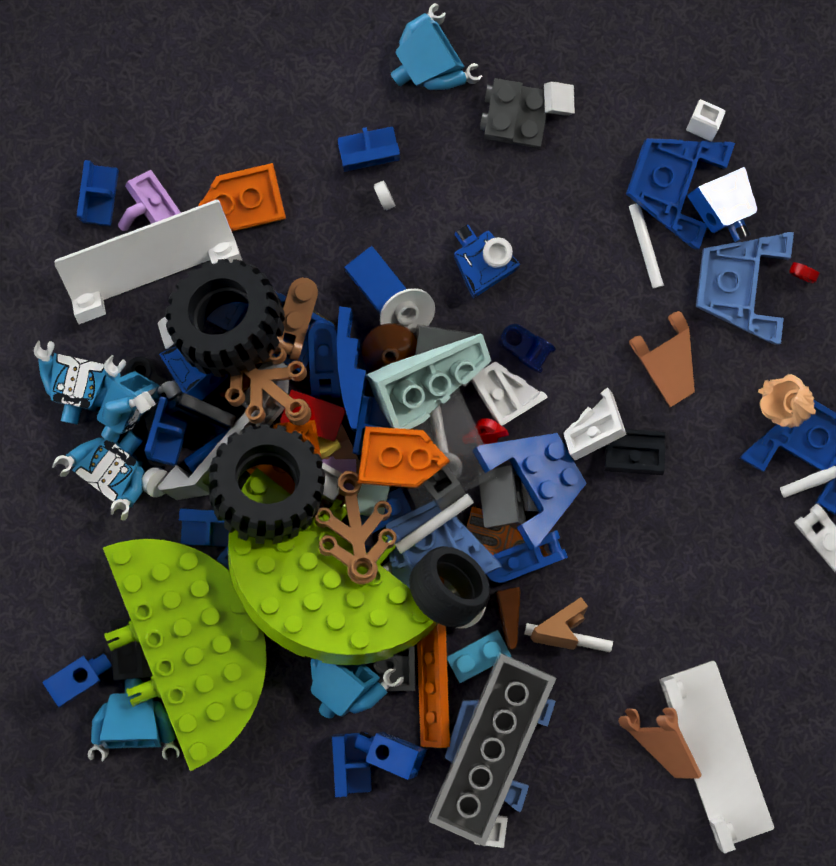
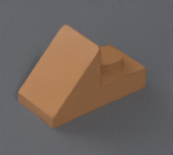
M580 597L535 627L530 638L535 643L574 650L579 641L570 628H575L585 620L584 614L588 605Z

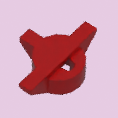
M483 418L476 423L474 430L462 437L464 444L476 442L479 445L497 443L500 437L508 436L509 433L506 428L493 419Z

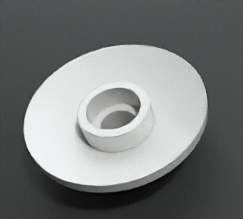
M421 289L400 291L393 295L383 306L380 313V325L387 323L399 324L414 333L416 332L417 324L429 326L435 314V303L432 297Z

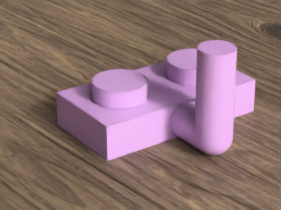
M152 170L126 183V189L137 204L126 209L118 223V227L122 231H127L135 217L143 213L151 224L181 213Z

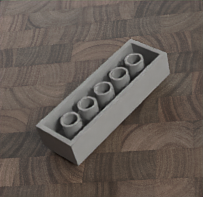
M499 652L429 815L430 823L485 847L556 677Z

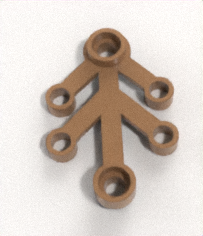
M278 345L276 350L273 351L271 349L268 352L270 357L265 362H272L276 365L283 363L287 357L284 348ZM275 352H281L278 357H272ZM293 361L288 367L264 370L255 368L249 372L245 369L241 371V375L233 377L230 375V388L226 391L225 397L229 404L234 407L242 405L245 401V394L242 391L243 373L251 379L250 405L245 411L251 423L258 424L265 419L263 390L285 408V414L292 424L300 426L310 420L311 409L308 404L302 399L291 398L272 382L290 379L293 381L303 380L307 375V370L302 362ZM296 368H301L300 373L292 374ZM235 393H240L237 399H231ZM300 406H301V409H300L299 412H297V413H293V412H292L296 407H300ZM255 410H260L256 417H251Z
M346 471L339 476L337 489L345 497L349 527L334 517L330 509L324 507L318 510L314 521L318 527H328L352 544L354 555L337 545L334 537L327 535L321 538L319 551L325 556L332 555L348 567L347 573L349 578L357 584L365 585L375 579L378 572L377 560L386 549H390L395 545L397 536L392 529H383L379 533L378 542L366 554V540L381 521L389 519L392 507L387 501L377 502L373 513L362 525L357 500L361 484L357 483V473ZM350 483L354 486V489L346 490L343 485ZM384 507L388 513L382 515L378 513L377 509ZM326 514L329 520L321 521L318 516ZM389 535L392 537V541L389 543L384 542L382 536ZM330 542L333 544V548L327 550L322 544ZM365 567L368 572L364 575L359 574L357 568Z

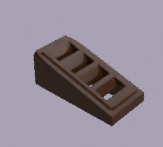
M519 586L498 590L495 593L506 646L509 649L516 648L518 639Z

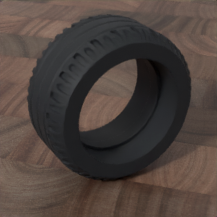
M442 546L430 550L414 566L410 574L409 587L419 609L431 620L447 627L457 628L470 623L486 607L490 598L489 583L480 565L468 554L456 548ZM440 577L447 580L456 589L460 597L448 590Z

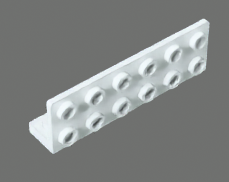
M214 200L61 257L54 262L72 300L74 316L78 324L106 315L105 299L211 260L212 264L218 263V259H228L232 263L234 259L242 260L221 203L219 200Z
M710 661L659 679L668 707L676 710L679 729L702 774L699 779L694 778L718 848L723 853L736 850L734 843L773 830V822L716 662Z

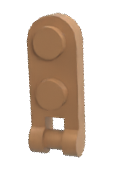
M298 278L288 288L283 305L285 320L282 322L284 332L281 337L277 336L280 342L279 345L284 348L287 355H290V359L296 361L300 357L318 296L317 286L309 278ZM285 333L295 336L293 344L283 341Z

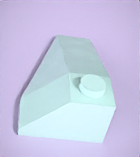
M480 333L391 363L366 376L375 400L391 428L411 429L424 423L434 409L441 403L445 404L451 398L450 395L462 384H467L491 362V358L483 334Z

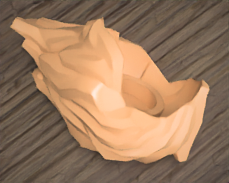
M788 374L781 379L765 380L763 388L758 390V393L762 394V399L760 400L762 413L766 418L771 419L773 423L779 424L781 427H799L800 424L816 413L812 392L809 391V387L805 386L800 378L792 374Z

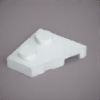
M496 361L483 368L471 379L492 417L501 426L548 398L544 392L536 390L519 376L508 372L505 367Z
M609 388L604 389L600 393L603 398L593 409L587 407L580 415V418L572 423L563 433L569 453L574 460L627 435L614 396Z

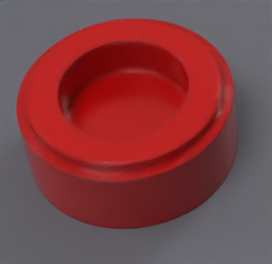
M793 262L789 270L792 276L813 284L816 283L820 274L818 271L797 262Z

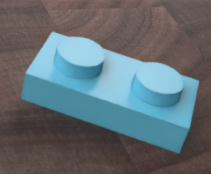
M496 630L448 655L447 660L459 683H462L494 666L499 652L511 657V654L499 631Z

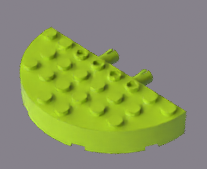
M258 468L250 475L241 489L251 500L264 504L277 503L291 495ZM336 499L329 509L334 517L342 521L347 515L346 504L340 507L342 501ZM324 514L322 517L318 516V518L321 521L329 520V517L326 514ZM312 517L311 525L306 530L299 529L298 536L289 539L287 535L283 536L282 542L273 544L272 539H265L264 544H256V538L249 537L245 541L238 538L239 532L237 530H234L232 533L229 532L228 564L234 590L244 605L245 611L258 628L269 638L299 656H307L321 660L322 663L335 665L374 663L393 657L394 654L414 646L438 624L419 609L412 597L410 588L380 565L396 548L395 545L390 549H386L377 560L378 572L375 579L369 584L360 585L349 578L347 573L348 567L332 555L325 556L319 551V542L322 537L327 535L334 537L337 545L354 555L352 544L328 527H318L314 521L315 517ZM382 536V540L386 542L388 537ZM330 542L322 544L327 550L333 548V544ZM365 567L357 568L359 574L364 575L368 572Z
M157 539L129 540L103 547L131 619L129 625L109 633H104L106 641L119 637L118 640L108 643L111 651L134 641L140 642L153 675L150 681L127 688L126 692L128 697L141 693L140 696L130 699L132 707L157 696L159 699L162 698L189 770L192 771L206 764L225 750L250 720L260 698L265 679L267 659L264 632L258 628L245 611L244 605L234 590L230 572L209 555L180 543Z

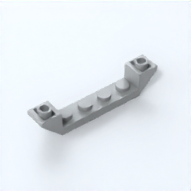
M265 362L261 364L258 370L288 366L285 363L276 365L272 362ZM289 380L272 381L288 394ZM263 390V409L266 415L261 423H251L244 413L221 441L216 444L215 448L203 462L198 465L192 475L176 465L157 488L175 500L209 495L210 465L213 457H216L217 449L221 443L227 444L228 437L231 434L237 432L241 435L243 428L253 426V430L259 429L260 424H269L270 427L285 408ZM255 410L251 417H256L260 410Z

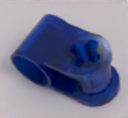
M518 324L507 326L499 337L500 345L505 351L540 374L543 371L542 366L550 353L556 351V348L551 343L534 335ZM507 332H517L521 337L520 344L517 346L510 345L506 340ZM541 349V352L539 353V355L537 356V358H536V360H535L534 357L536 356V354L538 353V351Z

